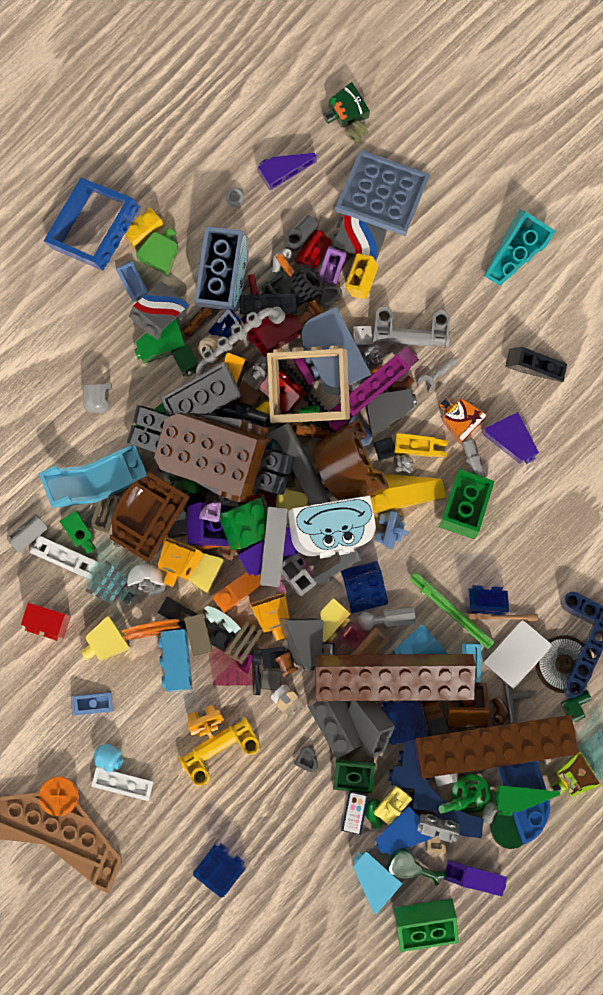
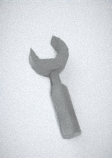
M451 357L436 370L432 377L429 375L421 376L417 387L420 382H428L431 386L428 393L431 392L435 385L434 379L442 376L457 363L456 360Z

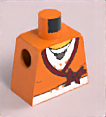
M446 398L439 405L447 412L442 418V422L460 445L487 417L484 412L462 398L456 404Z

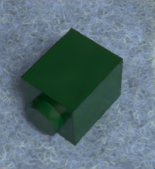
M189 344L172 352L173 358L183 377L196 374L198 362Z

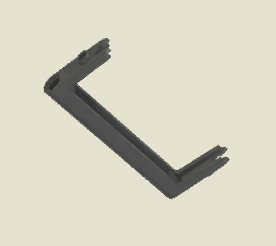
M290 423L268 433L267 437L272 438L273 441L277 440L284 453L295 457L292 469L311 505L332 502ZM355 548L354 552L339 555L340 563L314 577L313 580L322 586L331 581L330 577L361 561L362 557L358 549Z

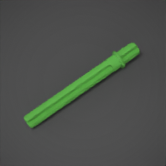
M417 572L410 577V581L421 590L420 593L423 592L427 597L431 598L484 647L489 649L494 644V641L438 592L430 584L431 581L427 582Z

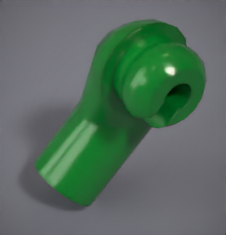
M378 799L370 800L367 803L365 812L366 818L375 829L383 825L379 817L374 814V810L380 805Z

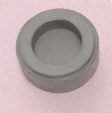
M231 188L226 193V202L230 207H240L244 202V194L239 188Z

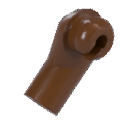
M408 375L402 382L395 381L387 389L389 392L407 390L414 383V380Z

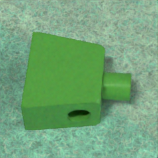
M168 227L163 236L153 232L136 253L137 260L169 276L179 249L178 244L173 241L177 232Z

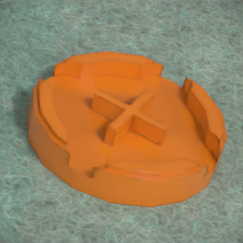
M62 776L52 777L45 781L39 792L41 807L45 812L53 816H63L70 813L76 807L79 799L75 783L69 778Z

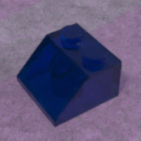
M472 585V588L467 590L466 613L506 615L509 613L508 591L503 590V587L493 586L489 590L484 589V586Z

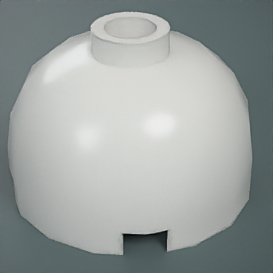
M143 561L141 564L133 567L128 574L127 589L129 592L137 595H143V592L149 591V595L160 594L165 591L166 584L162 583L165 575L157 565L152 562Z

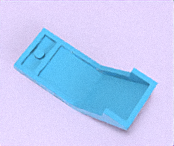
M130 445L86 466L67 468L53 466L39 473L52 508L99 502L128 489L135 481L148 475H146L147 471L135 445Z

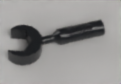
M254 648L253 665H256L255 672L253 673V695H261L259 665L262 664V650Z

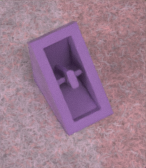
M328 247L319 277L323 278L321 281L336 286L345 265L347 253Z

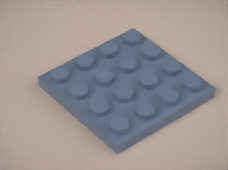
M360 150L337 202L335 211L406 236L430 174Z

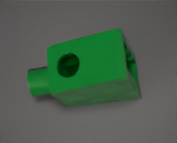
M78 510L59 521L76 547L81 545L86 554L96 549L90 539L94 535ZM78 530L83 531L85 535L84 538L80 539L78 537Z

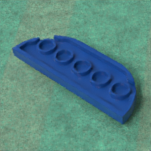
M537 761L497 767L503 786L547 790ZM550 800L520 812H513L522 845L531 842L543 831L550 815Z

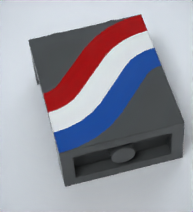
M345 214L344 217H340L337 224L339 231L333 235L331 240L333 248L355 255L358 253L374 257L377 262L387 230Z
M160 282L132 306L129 317L134 323L146 330L150 336L159 340L163 330L177 317L182 319L186 315L190 304L163 282Z

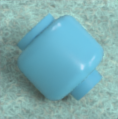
M108 743L103 746L99 745L93 755L95 765L106 772L118 770L124 761L122 759V751Z

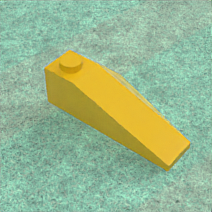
M384 474L389 488L372 497L371 504L373 514L375 515L447 498L442 479Z

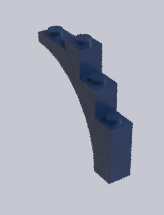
M406 727V730L401 733L400 742L404 743L403 751L399 750L398 762H401V766L393 765V769H389L388 781H391L392 786L397 785L398 787L414 789V792H410L412 800L409 802V804H412L413 809L435 812L434 816L438 819L454 821L460 825V836L482 838L484 818L466 814L460 810H452L445 813L439 812V806L447 802L438 796L426 779L419 778L413 742L415 739V728Z

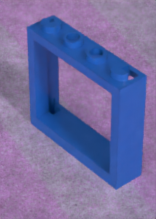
M80 178L46 235L44 242L55 251L104 271L124 234L128 231L131 222L137 215L140 206L129 196ZM92 192L123 204L94 256L63 243Z

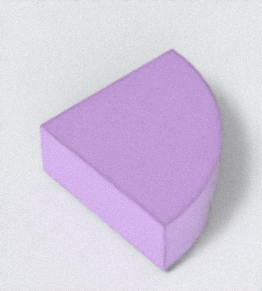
M221 502L206 505L202 509L199 518L218 522L220 519Z

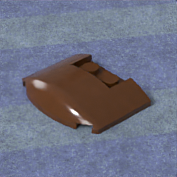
M151 472L146 474L148 476L135 481L121 497L111 520L112 535L110 534L111 540L148 563L153 560L161 548L162 543L190 496Z

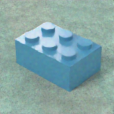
M185 629L161 632V636L158 637L159 648L163 649V656H160V666L165 672V676H162V687L166 688L167 692L193 690L188 632Z

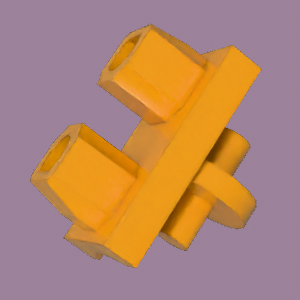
M214 704L205 708L207 715L199 717L198 712L188 714V723L186 724L192 736L199 734L202 737L208 734L209 739L214 738L212 732L218 730V726L225 723L222 714L216 709Z

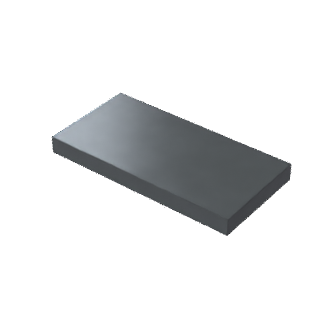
M222 362L162 396L161 400L167 413L171 415L176 413L210 415L242 397V394L227 363Z

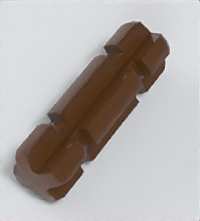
M202 307L201 312H198L182 331L187 336H192L195 332L194 330L198 329L206 321V317L213 313V309Z

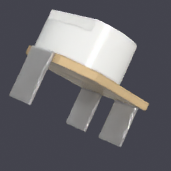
M282 685L271 695L272 701L289 717L295 713L290 708L292 704L298 709L303 706L298 699L299 697L287 685Z

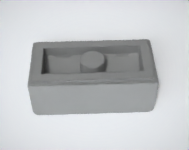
M34 514L7 537V540L17 552H21L47 529V526L37 514Z

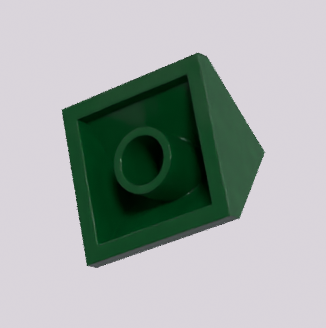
M336 759L333 790L372 794L376 763Z

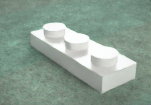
M96 767L91 787L149 801L154 781L115 771L106 772Z

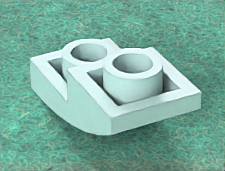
M210 606L205 607L207 611L205 616L211 623L215 621L219 624L224 620L223 626L229 633L233 631L237 634L241 630L237 623L225 613Z

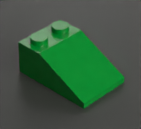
M458 469L439 523V528L475 540L480 531L495 481Z
M495 786L493 810L498 811V815L513 816V812H520L560 796V791Z

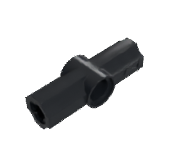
M231 402L215 411L218 416L246 419L270 427L272 424L270 423V414L253 409V406L247 403Z

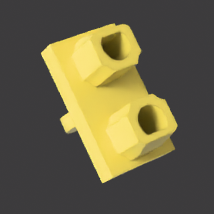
M396 785L374 810V814L390 825L401 814V811L412 800V797Z

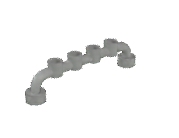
M280 307L263 309L258 314L255 312L249 313L246 318L248 321L243 326L235 325L232 328L233 335L228 339L220 337L217 341L218 347L215 350L206 349L203 352L202 357L204 359L196 367L195 378L208 371L205 367L216 363L218 356L223 352H229L237 340L245 339L249 330L253 327H259L266 316L274 324L281 323L285 318L284 311Z

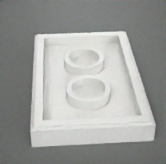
M522 620L485 660L484 664L514 689L548 652L552 644Z

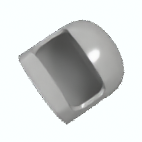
M112 384L84 385L83 406L85 410L96 414L106 412L111 402L105 400V391H111Z

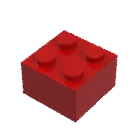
M27 603L20 625L25 627L24 631L36 635L43 632V637L58 641V637L64 639L71 617L51 609Z

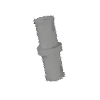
M473 439L461 443L467 457L466 463H469L472 473L482 477L485 476L480 462L481 456L477 454Z

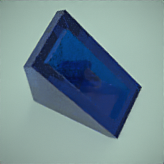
M227 309L210 328L209 333L228 339L233 335L232 328L237 324L242 326V322L232 309Z

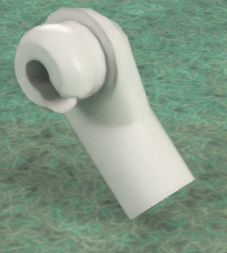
M290 249L281 250L274 256L273 274L278 275L282 270V266L276 259V256L282 253L285 259L289 261L292 256Z

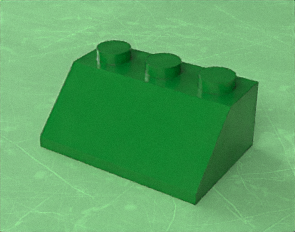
M453 898L394 908L400 952L459 943L457 916Z

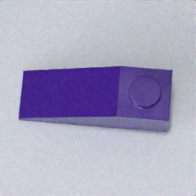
M315 153L267 158L257 166L258 174L271 191L316 163L317 155Z

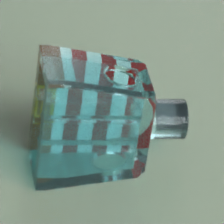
M108 561L104 563L86 589V592L115 606L119 600L130 605L135 598V595L127 590V579Z

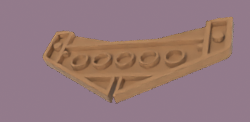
M39 792L0 797L1 840L46 845L87 878L96 888L108 894L110 893L120 869L122 858L79 802L70 813L63 816L49 815L41 807Z

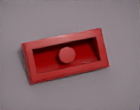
M315 230L308 237L294 261L302 266L309 265L310 268L313 267L315 269L330 246L331 239L320 230Z

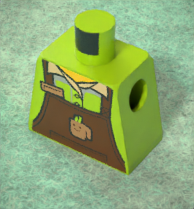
M579 752V754L571 756L554 772L558 781L550 785L552 791H560V793L566 791L570 797L595 788L601 785L582 753Z

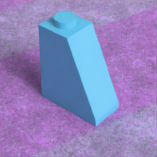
M365 850L364 853L359 852L354 857L353 861L355 863L353 868L373 912L377 914L402 885V882Z

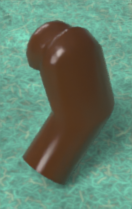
M499 695L491 700L496 708L492 718L495 725H502L508 714V709Z

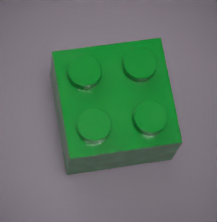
M260 498L250 500L247 503L220 513V522L231 550L242 549L265 539L267 516Z

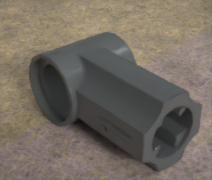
M306 214L293 229L287 232L285 244L291 251H298L302 243L318 228L319 224L311 215ZM294 237L297 238L299 241L296 243H292L289 239Z

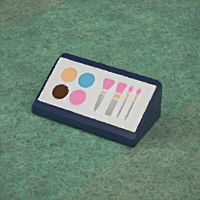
M349 791L341 831L361 835L368 795Z

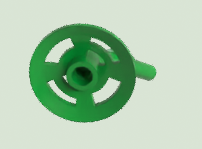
M467 774L460 777L452 787V802L440 805L438 808L439 812L445 813L452 810H461L467 813H475L482 810L491 797L489 784L483 777L476 774ZM468 780H476V781H478L479 783H478V784H476V783H467V784H466L465 782L468 781ZM460 787L463 789L462 797L457 798V791ZM483 788H485L486 790V797L484 801L480 800L482 797L481 790ZM478 805L476 808H466L467 806Z

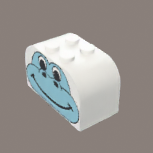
M370 496L293 508L287 514L293 546L299 553L306 556L320 555V558H327L335 555V552H339V555L354 552L355 548L369 542L375 533V520Z

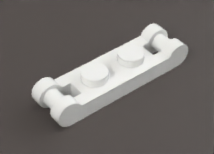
M41 536L35 539L36 542L30 548L29 553L84 578L92 579V572L94 568H97L99 562ZM43 544L47 546L44 552L40 551ZM83 562L88 564L85 571L80 569Z

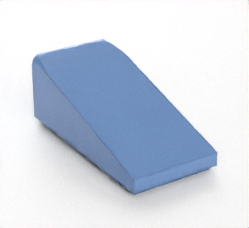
M111 692L71 696L72 716L112 712Z

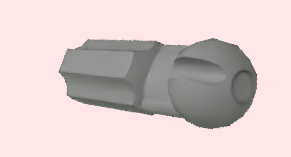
M412 606L384 610L382 615L377 616L370 612H363L358 616L357 623L359 628L368 631L376 624H384L386 627L415 624L416 617L414 607Z

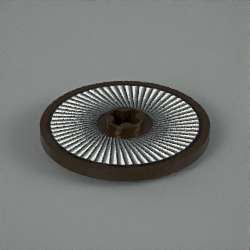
M560 635L547 640L552 644V647L539 660L535 668L540 681L548 689L564 694V684L584 643L575 637ZM587 649L586 655L592 658L591 652ZM566 660V664L569 665V667L562 669V664H560V662ZM579 666L578 673L585 676V668ZM570 684L571 692L578 691L575 684Z

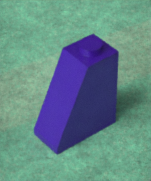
M518 412L484 428L482 431L486 438L519 464L523 462L529 464L536 460L535 456L538 455L539 451Z
M447 861L446 877L443 878L444 880L465 888L503 896V892L506 889V876L459 862Z

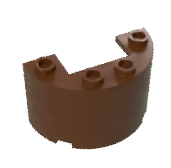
M360 419L347 424L318 441L315 445L314 466L322 477L321 482L323 486L328 488L338 501L365 496L372 498L389 488L383 471L372 468L361 440L367 437V434Z

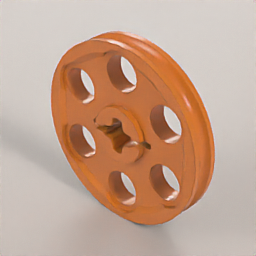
M164 620L122 630V633L125 634L123 640L161 635V632L179 630L181 629V626L178 625L180 620Z

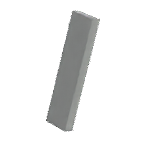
M268 507L260 585L280 587L288 509Z

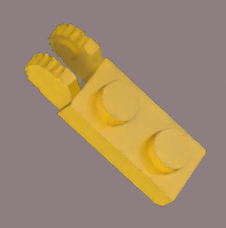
M396 433L394 453L445 458L447 457L446 452L434 451L433 448L434 445L448 446V441L434 439V437Z

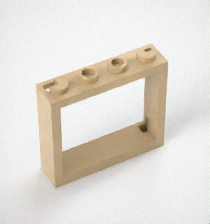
M341 345L329 346L330 349L322 350L321 346L311 347V351H304L303 348H292V352H285V349L273 350L274 353H267L270 423L350 420L347 350L341 349ZM339 356L341 412L281 415L278 360Z

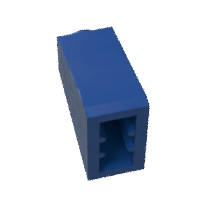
M407 806L375 839L377 842L375 846L382 854L387 852L390 855L397 849L409 848L435 838V836L430 837L417 831L421 818Z

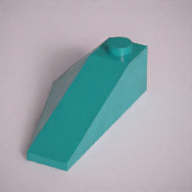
M519 209L484 276L500 286L515 274L522 265L528 263L535 254L542 251L556 231L526 211Z

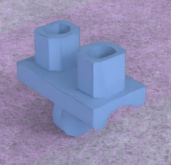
M393 511L390 514H381L379 524L385 525L387 528L386 532L377 531L375 541L389 549H394L395 541L401 542L402 535L408 536L409 531L404 530L405 523L400 522L401 515Z

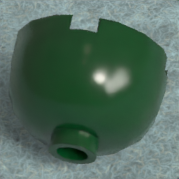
M177 476L171 482L172 486L190 496L185 507L206 502L207 488L181 476Z

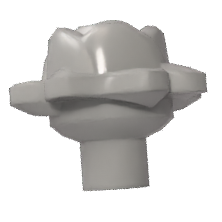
M378 345L370 346L368 349L365 348L362 352L368 367L379 363L382 357L381 348Z
M407 454L395 456L397 466L394 469L396 472L400 473L403 470L411 473L414 470L412 467L414 464L413 459Z

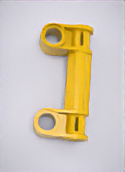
M243 717V720L234 726L230 725L213 736L214 738L208 739L192 748V751L185 756L178 757L182 767L195 785L204 786L210 780V774L203 762L235 742H238L242 750L249 755L259 752L260 742L246 717ZM250 740L256 742V749L254 751L246 749V744ZM199 771H203L206 775L205 780L201 783L196 780V774Z

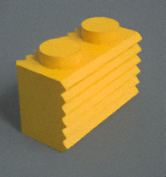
M148 208V210H145V213L137 217V220L131 222L128 231L124 234L125 240L136 250L148 240L153 232H158L163 228L162 220L151 208Z
M358 253L356 254L355 261H353L351 274L347 278L348 281H346L345 287L352 297L366 300L379 266L374 257Z

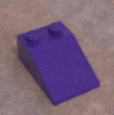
M200 502L187 506L189 545L229 546L220 519L218 522L199 518L202 509L210 503ZM221 505L220 513L236 506Z

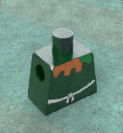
M351 82L329 99L330 111L323 114L327 124L337 120L341 127L352 125L354 120L360 122L368 119L370 110L353 82Z

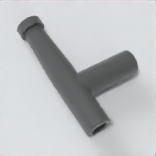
M504 684L510 718L509 723L517 722L514 701L531 699L530 691L513 693L512 688L508 684Z

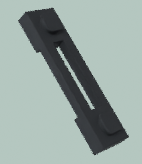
M168 596L157 612L168 620L178 619L181 611L190 617L199 615ZM205 619L207 627L214 630L210 636L211 645L225 652L234 635ZM180 620L178 625L187 630L185 622Z

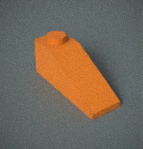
M247 572L214 595L212 597L225 614L262 586L260 585L261 574L257 576L251 574L249 576Z

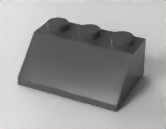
M318 701L308 708L336 759L361 746L362 742L348 712L351 705L350 702Z

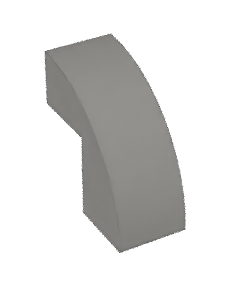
M293 556L282 563L281 575L300 596H303L317 585Z

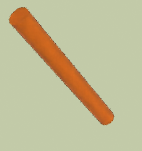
M281 253L276 256V259L291 279V275L295 271ZM306 300L317 316L324 313L315 300L310 302Z

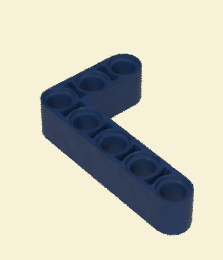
M573 591L567 593L562 598L561 607L566 612L592 624V627L564 684L563 692L568 698H576L583 693L603 651V605ZM567 598L574 599L575 606H570ZM585 607H590L593 614L588 615L585 612ZM595 632L601 634L602 641H597L595 639ZM587 649L593 651L594 658H589L586 655ZM579 666L585 668V676L578 673ZM570 684L577 686V693L571 692Z

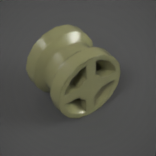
M354 120L352 127L347 128L345 134L351 141L359 144L361 138L368 134V129L361 122Z

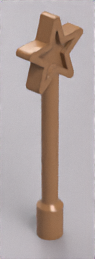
M469 614V619L526 620L537 622L538 615Z

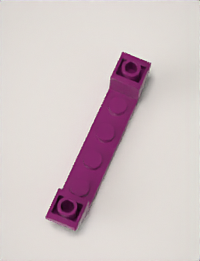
M408 346L403 348L349 394L350 419L419 361ZM341 402L329 412H341ZM330 420L326 422L335 432L348 420Z

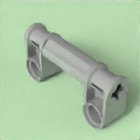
M386 306L380 307L377 310L373 343L381 341L388 342L389 344L429 347L442 345L445 348H449L450 316L446 311L438 310L435 312L432 318L431 330L393 328L392 310ZM381 313H387L389 315V319L385 321L381 320L379 318V315ZM439 316L444 317L446 322L438 324L436 318Z

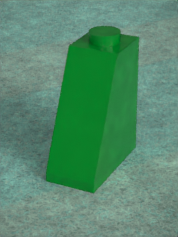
M175 319L163 330L159 340L148 333L144 334L136 342L137 348L134 350L137 359H141L143 364L170 356L172 352L184 347L185 344L177 320Z

